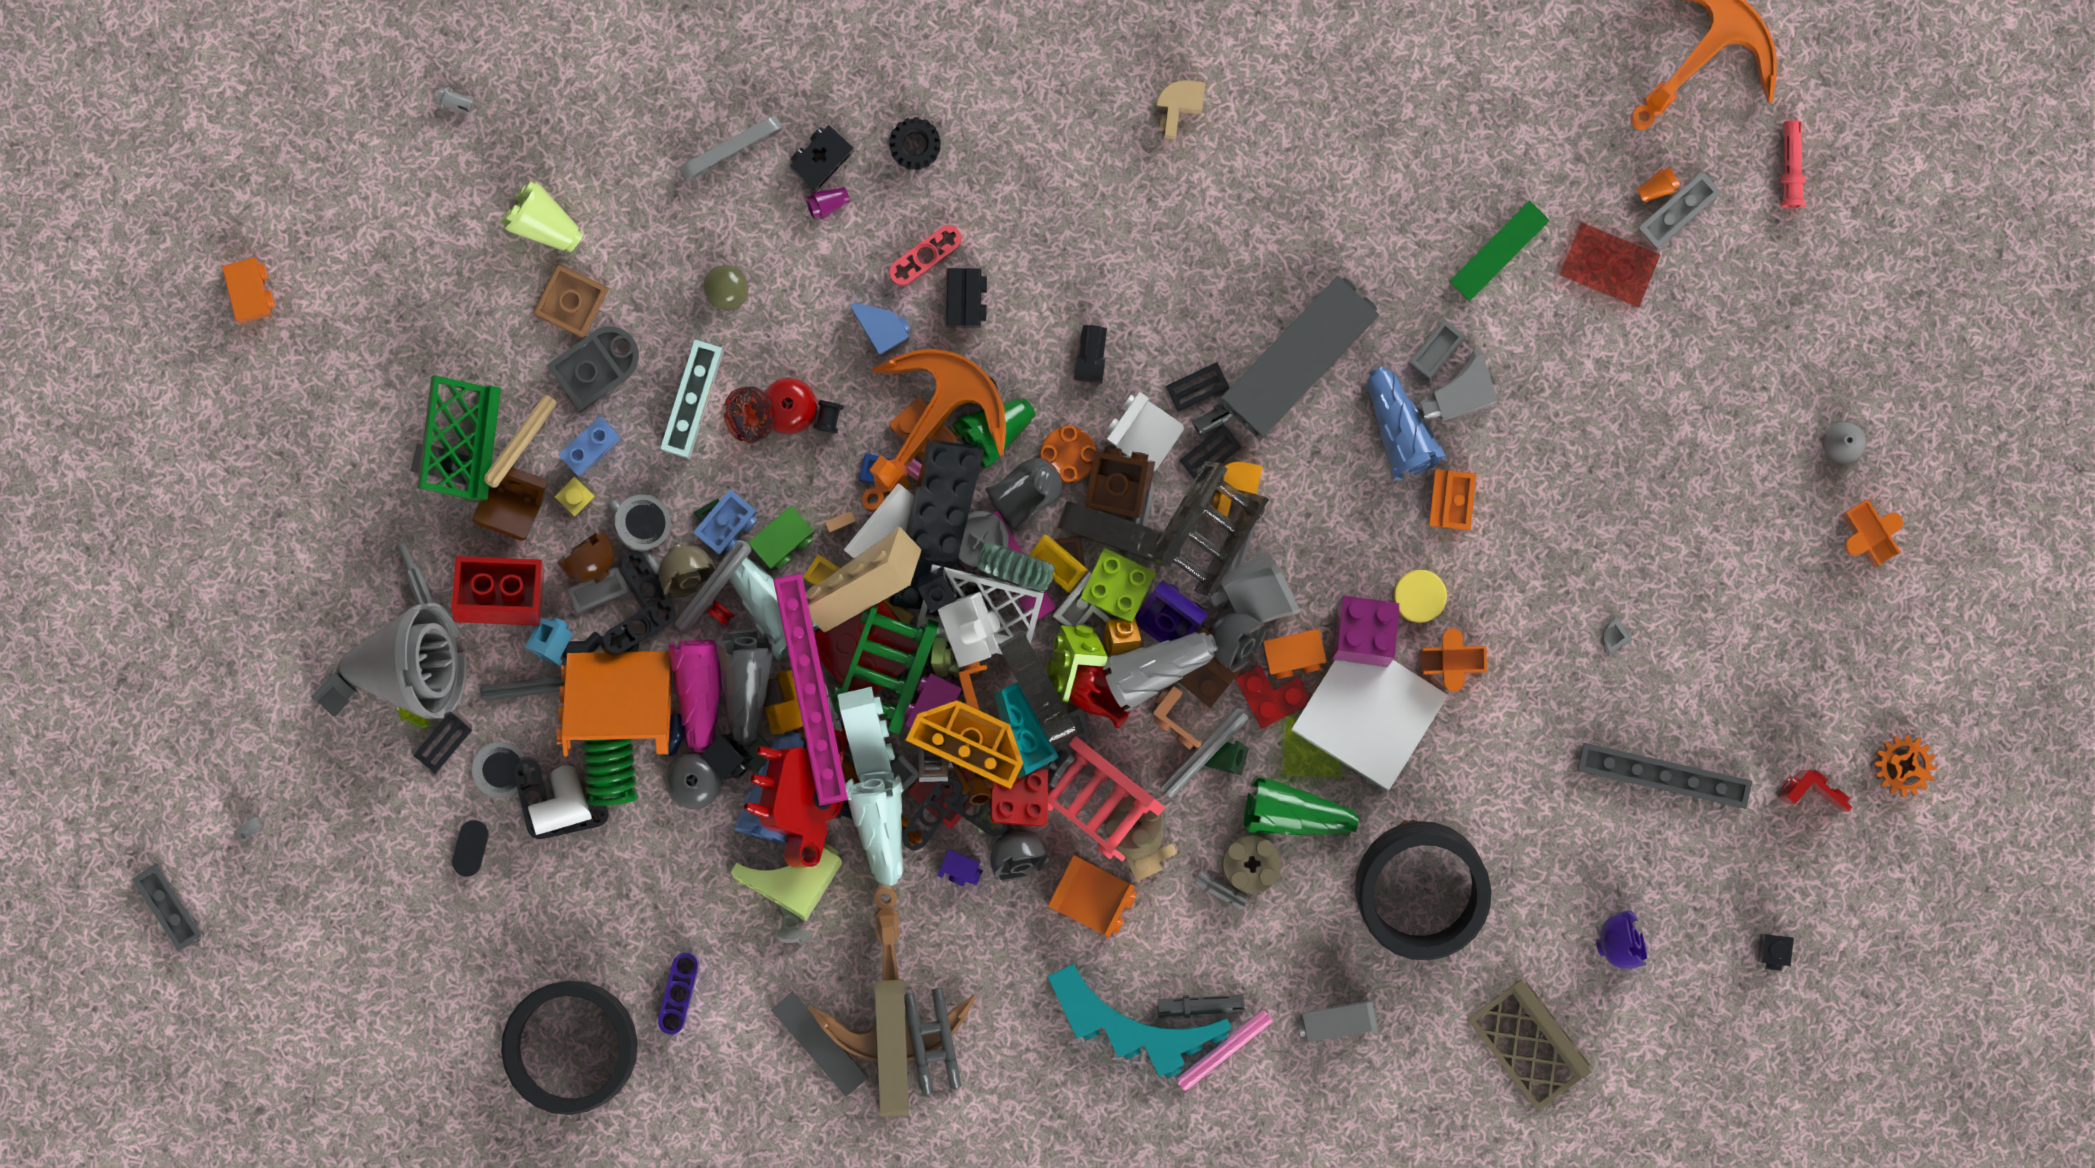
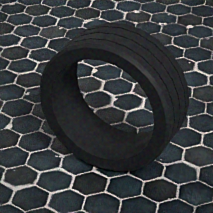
M1415 821L1400 824L1384 832L1371 843L1361 858L1356 873L1355 894L1357 904L1369 932L1386 949L1396 955L1412 960L1444 958L1463 949L1477 936L1485 924L1491 906L1492 890L1489 875L1477 850L1465 836L1451 827L1436 822ZM1422 845L1444 848L1459 856L1469 867L1472 879L1471 896L1461 916L1448 928L1425 936L1409 935L1397 931L1386 924L1377 914L1374 905V887L1379 873L1386 863L1396 854L1408 848Z
M568 980L539 988L518 1003L506 1023L502 1036L501 1054L505 1072L512 1086L522 1098L535 1107L547 1112L573 1115L589 1112L607 1103L622 1090L631 1077L635 1066L638 1042L635 1026L627 1009L614 995L604 988L588 982ZM570 996L580 997L593 1002L608 1015L617 1031L620 1047L614 1073L604 1086L588 1096L565 1098L546 1092L532 1080L522 1062L520 1045L525 1024L537 1008L553 998Z

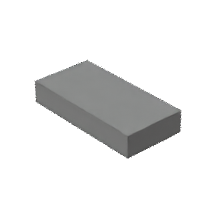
M1444 318L1408 363L1430 381L1466 336Z
M618 566L608 570L610 574L598 583L591 580L566 588L577 615L630 593Z

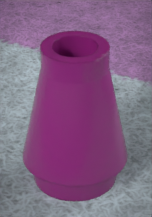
M845 187L811 192V196L806 197V204L813 219L818 217L823 219L843 205L850 203Z

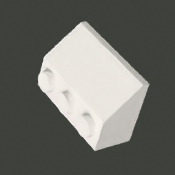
M898 483L846 546L844 551L855 559L899 526L906 533L914 495Z

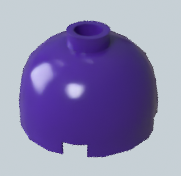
M1631 910L1610 916L1601 927L1600 939L1596 940L1600 956H1605L1610 964L1622 969L1645 966L1646 963L1643 960L1647 959L1643 934L1641 933L1639 936L1636 927L1633 925V922L1638 920Z

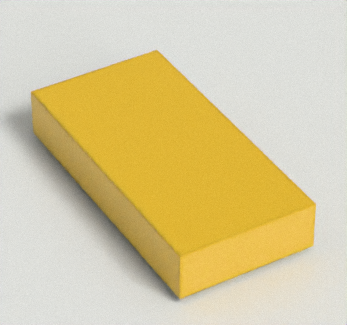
M1043 535L1029 554L1052 564L1055 568L1053 580L1068 593L1075 589L1089 571L1048 535Z

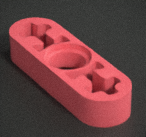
M943 226L896 260L890 267L892 281L899 286L909 285L957 250L961 244L959 230L954 226ZM944 232H947L949 235L954 233L956 235L954 237L955 244L953 246H950L948 243L943 245L940 249L944 253L939 255L936 247L930 242L935 239L936 243L939 244L944 239L942 235ZM922 248H929L934 253L933 260L928 264L921 263L917 258V254ZM912 256L914 263L921 270L916 272L913 267L907 272L908 279L904 280L903 277L897 279L895 277L898 273L897 266L901 265L902 268H906L911 264L907 258Z

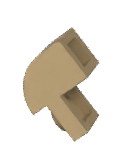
M1177 81L1162 91L1158 98L1156 109L1167 110V114H1161L1159 130L1165 131L1164 139L1176 140L1179 112L1202 114L1205 82Z

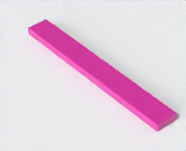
M802 573L775 578L773 582L819 805L848 800L803 576Z

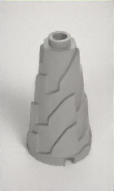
M1195 632L1170 642L1167 640L1147 648L1141 647L1117 656L1112 655L1107 658L1106 666H1103V670L1111 668L1112 673L1105 676L1107 683L1119 706L1127 705L1124 711L1128 712L1140 707L1141 703L1182 679L1184 675L1210 662L1215 657L1214 651H1217L1218 648L1211 634L1207 636L1205 632L1200 634Z

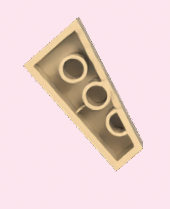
M899 526L823 582L812 586L807 591L806 595L811 619L825 633L908 587L911 584L922 549Z

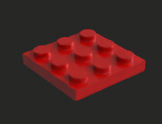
M883 600L879 602L877 614L900 621ZM863 612L825 633L822 629L815 633L819 659L841 685H843L865 625L860 623ZM874 624L871 625L867 636L868 640L907 654L910 652L916 653L919 643L914 642L915 639ZM862 650L857 663L861 667L892 678H896L906 669L904 664ZM853 676L847 691L851 692L872 687L873 695L875 696L884 687Z

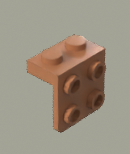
M1172 686L1170 690L1164 688L1154 700L1158 703V706L1152 712L1156 716L1153 722L1166 732L1170 728L1179 734L1176 740L1188 749H1191L1193 746L1199 749L1202 744L1166 717L1183 692L1175 686Z

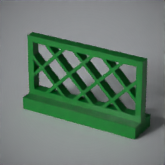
M431 376L418 489L464 498L465 501L473 503L488 499L489 485L484 482V476L492 466L501 393L500 387H485L441 376ZM439 384L446 385L453 395L446 402H443L438 395ZM467 390L477 392L476 403L471 408L468 407L461 396ZM455 399L464 411L456 419H454L446 407ZM442 411L450 423L441 431L434 422L435 415ZM466 416L473 425L472 432L467 436L458 425V422ZM451 428L454 429L461 440L452 448L443 436ZM437 438L446 450L438 458L431 451V444ZM463 444L469 452V460L464 464L461 463L454 452ZM448 455L457 467L449 475H447L439 463ZM435 467L443 479L436 485L427 483L428 471ZM459 472L466 480L465 491L458 490L451 481Z

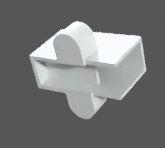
M981 592L957 599L938 609L959 668L990 658L992 654L1000 652L993 633L1000 629V621L994 611H987Z

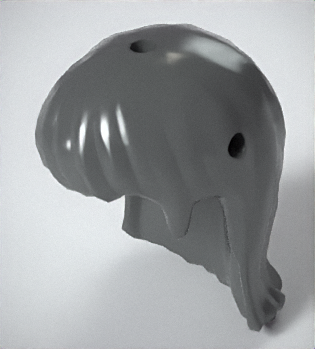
M1034 458L1019 464L1001 482L987 487L985 491L992 505L1001 514L1005 522L1012 530L1020 531V528L1032 515L1056 501L1062 491V479L1052 463L1043 458Z

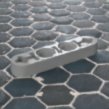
M777 115L769 117L688 161L679 170L685 181H690L718 166L717 162L723 159L729 160L743 152V148L748 145L752 147L780 132L783 126Z

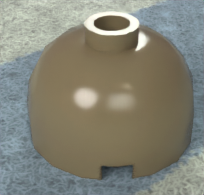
M678 544L671 547L659 564L658 577L666 596L670 593L672 598H680L697 592L698 590L692 587L706 581L716 568L710 556L701 548Z

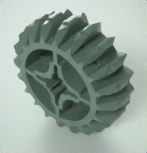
M991 542L983 545L977 562V567L986 573L1039 591L1048 589L1055 569L1052 564Z

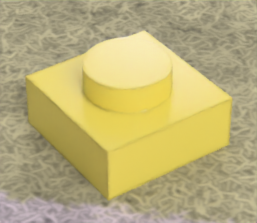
M573 477L557 493L555 498L576 517L595 496L576 477Z

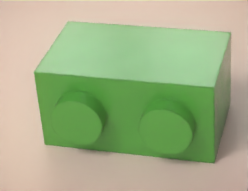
M791 505L750 540L748 544L771 570L775 567L780 570L792 560L789 555L798 548L802 551L814 541L811 536L815 532Z

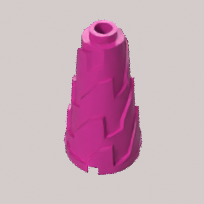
M714 640L679 641V649H676L675 642H671L668 644V653L671 658L672 671H674L675 689L679 698L681 723L684 725L686 745L692 747V752H704L714 742L715 724L718 721V703L722 689L720 663L716 645H714Z

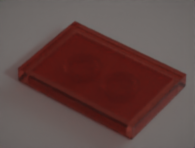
M1581 222L1559 276L1639 308L1660 254Z

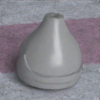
M1841 421L1834 423L1826 430L1822 445L1825 454L1830 460L1838 464L1847 465L1856 462L1862 457L1866 449V437L1858 425L1852 422Z

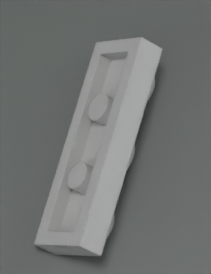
M1702 171L1645 221L1638 230L1657 250L1713 201L1721 191Z

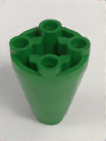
M1025 398L1003 403L1006 420L1004 452L1029 426L1031 419L1036 416L1033 407ZM984 409L964 415L952 424L954 432L958 437L962 438L965 444L980 446L984 449L981 461L982 468L990 467L998 460L1000 455L989 431Z

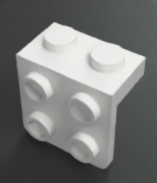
M1141 392L1136 397L1131 394L1122 407L1126 411L1120 421L1115 418L1106 430V433L1109 434L1107 442L1114 447L1121 448V452L1127 456H1131L1132 451L1149 454L1148 460L1155 461L1154 471H1156L1182 434L1184 426L1152 404L1149 398Z

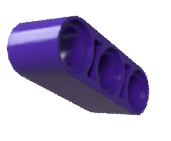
M690 952L678 954L672 963L658 1018V1025L666 1034L673 1035L680 1032L687 1020L700 967L698 958ZM683 957L690 958L694 963L693 970L688 974L681 972L678 967V963ZM681 985L686 989L687 996L683 1001L673 999L671 991L674 986ZM674 1013L679 1017L680 1024L676 1029L666 1027L664 1019L667 1014Z

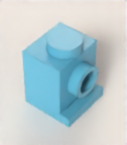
M541 617L540 626H535L525 648L539 658L561 666L563 661L560 658L573 633L567 630L569 625L555 617H553L552 621Z

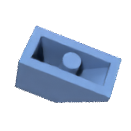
M859 303L850 305L880 357L910 340L907 333L911 329L903 316L897 318L894 312Z

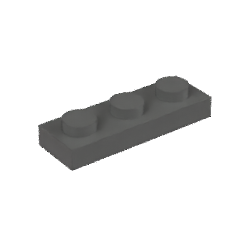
M154 864L132 879L178 952L204 936L158 864Z

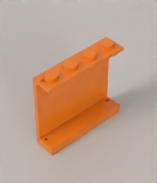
M668 651L622 652L618 655H609L605 652L567 653L566 665H561V680L565 682V686H560V703H564V706L558 707L559 724H562V727H557V744L563 745L564 756H568V750L571 749L570 740L655 738L657 754H668L672 666Z

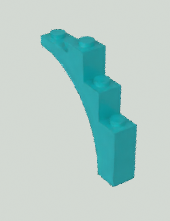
M1074 964L1047 976L1077 1039L1083 1037L1084 1041L1100 1035L1098 1029L1104 1027L1118 1058L1124 1056L1125 1060H1128L1140 1054L1139 1048L1145 1046L1159 1077L1165 1075L1166 1079L1181 1073L1180 1067L1185 1065L1181 1053L1186 1052L1187 1056H1190L1202 1050L1201 1044L1208 1040H1212L1214 1044L1229 1037L1227 1031L1232 1029L1227 1018L1205 1026L1185 1029L1159 1028L1139 1023L1116 1012L1101 1001L1086 985Z

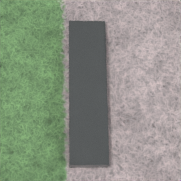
M793 991L771 1009L846 1097L868 1078L846 1051L836 1044L821 1028L806 1005Z

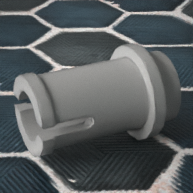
M447 86L446 89L440 88L436 104H439L442 109L447 107L468 116L474 98L450 91V87Z

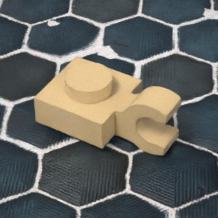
M1171 843L1158 849L1152 855L1149 854L1142 857L1143 859L1126 860L1136 881H1140L1163 870L1160 861L1177 854L1174 844Z

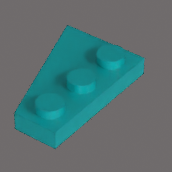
M1016 682L995 693L994 697L1001 721L1010 724L1023 760V765L1017 775L1018 779L1059 758L1019 683Z

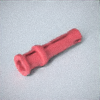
M1789 120L1784 121L1785 168L1784 175L1780 178V183L1783 184V201L1780 202V207L1804 208L1806 207V201L1803 200V184L1806 183V177L1802 174V121Z

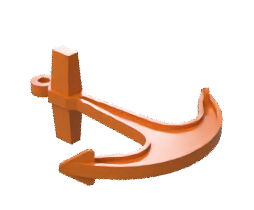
M1683 0L1696 2L1707 10L1710 17V28L1673 77L1667 82H1660L1643 100L1644 105H1640L1633 110L1630 115V122L1634 128L1638 130L1649 128L1653 124L1655 116H1660L1677 98L1678 88L1721 49L1730 44H1740L1752 51L1756 58L1759 80L1767 103L1773 102L1777 77L1776 50L1765 22L1745 0Z
M923 349L894 357L872 368V373L929 372L936 380V390L896 458L887 460L880 455L871 467L870 472L874 476L875 488L866 490L862 496V504L868 511L874 513L886 499L885 495H889L898 483L908 490L911 484L906 478V467L953 410L962 404L976 403L983 407L989 431L997 446L1000 456L1004 455L1006 420L1003 401L989 376L971 360L950 351ZM877 496L878 501L875 504H870V500Z

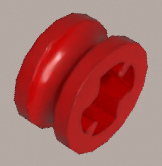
M715 600L713 602L714 607L712 609L708 608L707 612L727 627L728 619L734 618L735 615Z

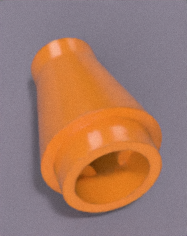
M1668 167L1665 170L1661 168L1642 186L1637 188V191L1643 202L1647 203L1648 201L1676 193L1675 190L1681 187L1671 167Z

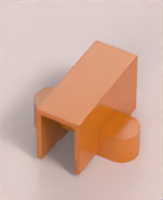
M1869 499L1841 514L1853 534L1844 542V549L1847 554L1857 556L1865 553L1872 566L1876 568L1881 566L1886 560L1901 553L1891 537L1903 526V519L1898 513L1891 512L1880 518Z
M1450 628L1442 634V647L1420 649L1421 675L1443 674V685L1450 692L1462 689L1465 682L1464 674L1487 672L1486 646L1463 647V635L1458 629Z

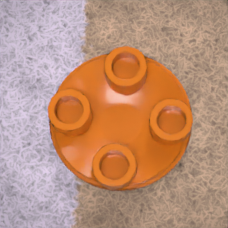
M1067 425L1052 431L1045 438L1041 446L1040 458L1048 460L1055 466L1060 473L1063 483H1074L1083 480L1091 473L1094 452L1097 451V448L1088 433L1080 428Z

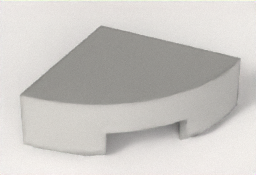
M1617 616L1613 617L1607 624L1603 634V644L1608 656L1632 640Z
M254 817L234 833L239 841H244L262 829L264 825L259 817Z

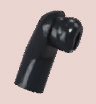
M594 631L585 641H569L562 654L563 657L567 658V653H593L600 646L602 636Z

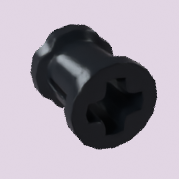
M819 400L818 405L821 407L817 423H814L813 428L838 434L839 429L836 428L839 413L843 410L844 406L834 402Z

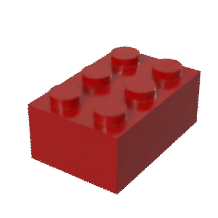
M456 556L451 606L454 622L540 626L544 585L542 560Z

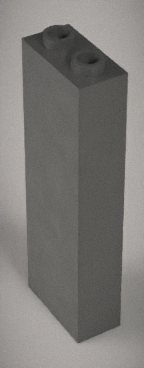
M1337 276L1220 399L1219 403L1259 441L1270 432L1379 316V313L1376 312L1377 307L1366 297L1362 299L1355 292L1356 287L1348 279H1341Z

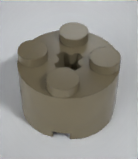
M1128 795L1127 798L1123 797L1104 821L1108 838L1135 806L1133 802L1136 798L1132 795ZM1151 810L1147 814L1143 813L1133 825V830L1130 829L1115 849L1123 854L1126 859L1130 860L1143 859L1142 857L1155 853L1161 847L1165 836L1161 814L1157 816Z
M1254 835L1244 836L1232 842L1223 856V872L1228 882L1236 889L1246 893H1259L1270 888L1276 882L1281 870V858L1278 850L1269 840ZM1249 856H1253L1254 860L1260 863V866L1255 867V872L1250 873L1249 868H1244V862L1249 861Z

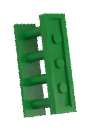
M877 603L863 611L860 623L865 625L843 685H836L831 700L836 702L834 711L839 713L838 694L849 692L847 690L853 676L895 690V694L900 695L897 704L891 703L889 706L881 703L883 714L880 715L886 716L885 720L890 721L888 731L899 734L905 719L903 716L913 698L936 636L939 622L928 619L925 627L919 626L917 628L877 614L876 611L879 604ZM874 624L915 639L914 642L919 643L916 653L910 652L907 654L868 640L867 636L871 625ZM862 650L904 664L905 668L909 669L906 679L900 678L898 680L857 665Z

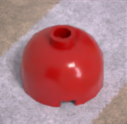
M787 377L776 380L765 390L764 395L771 404L766 414L773 415L774 417L773 430L790 435L801 433L812 424L816 417L818 405L816 395L808 384L800 379Z

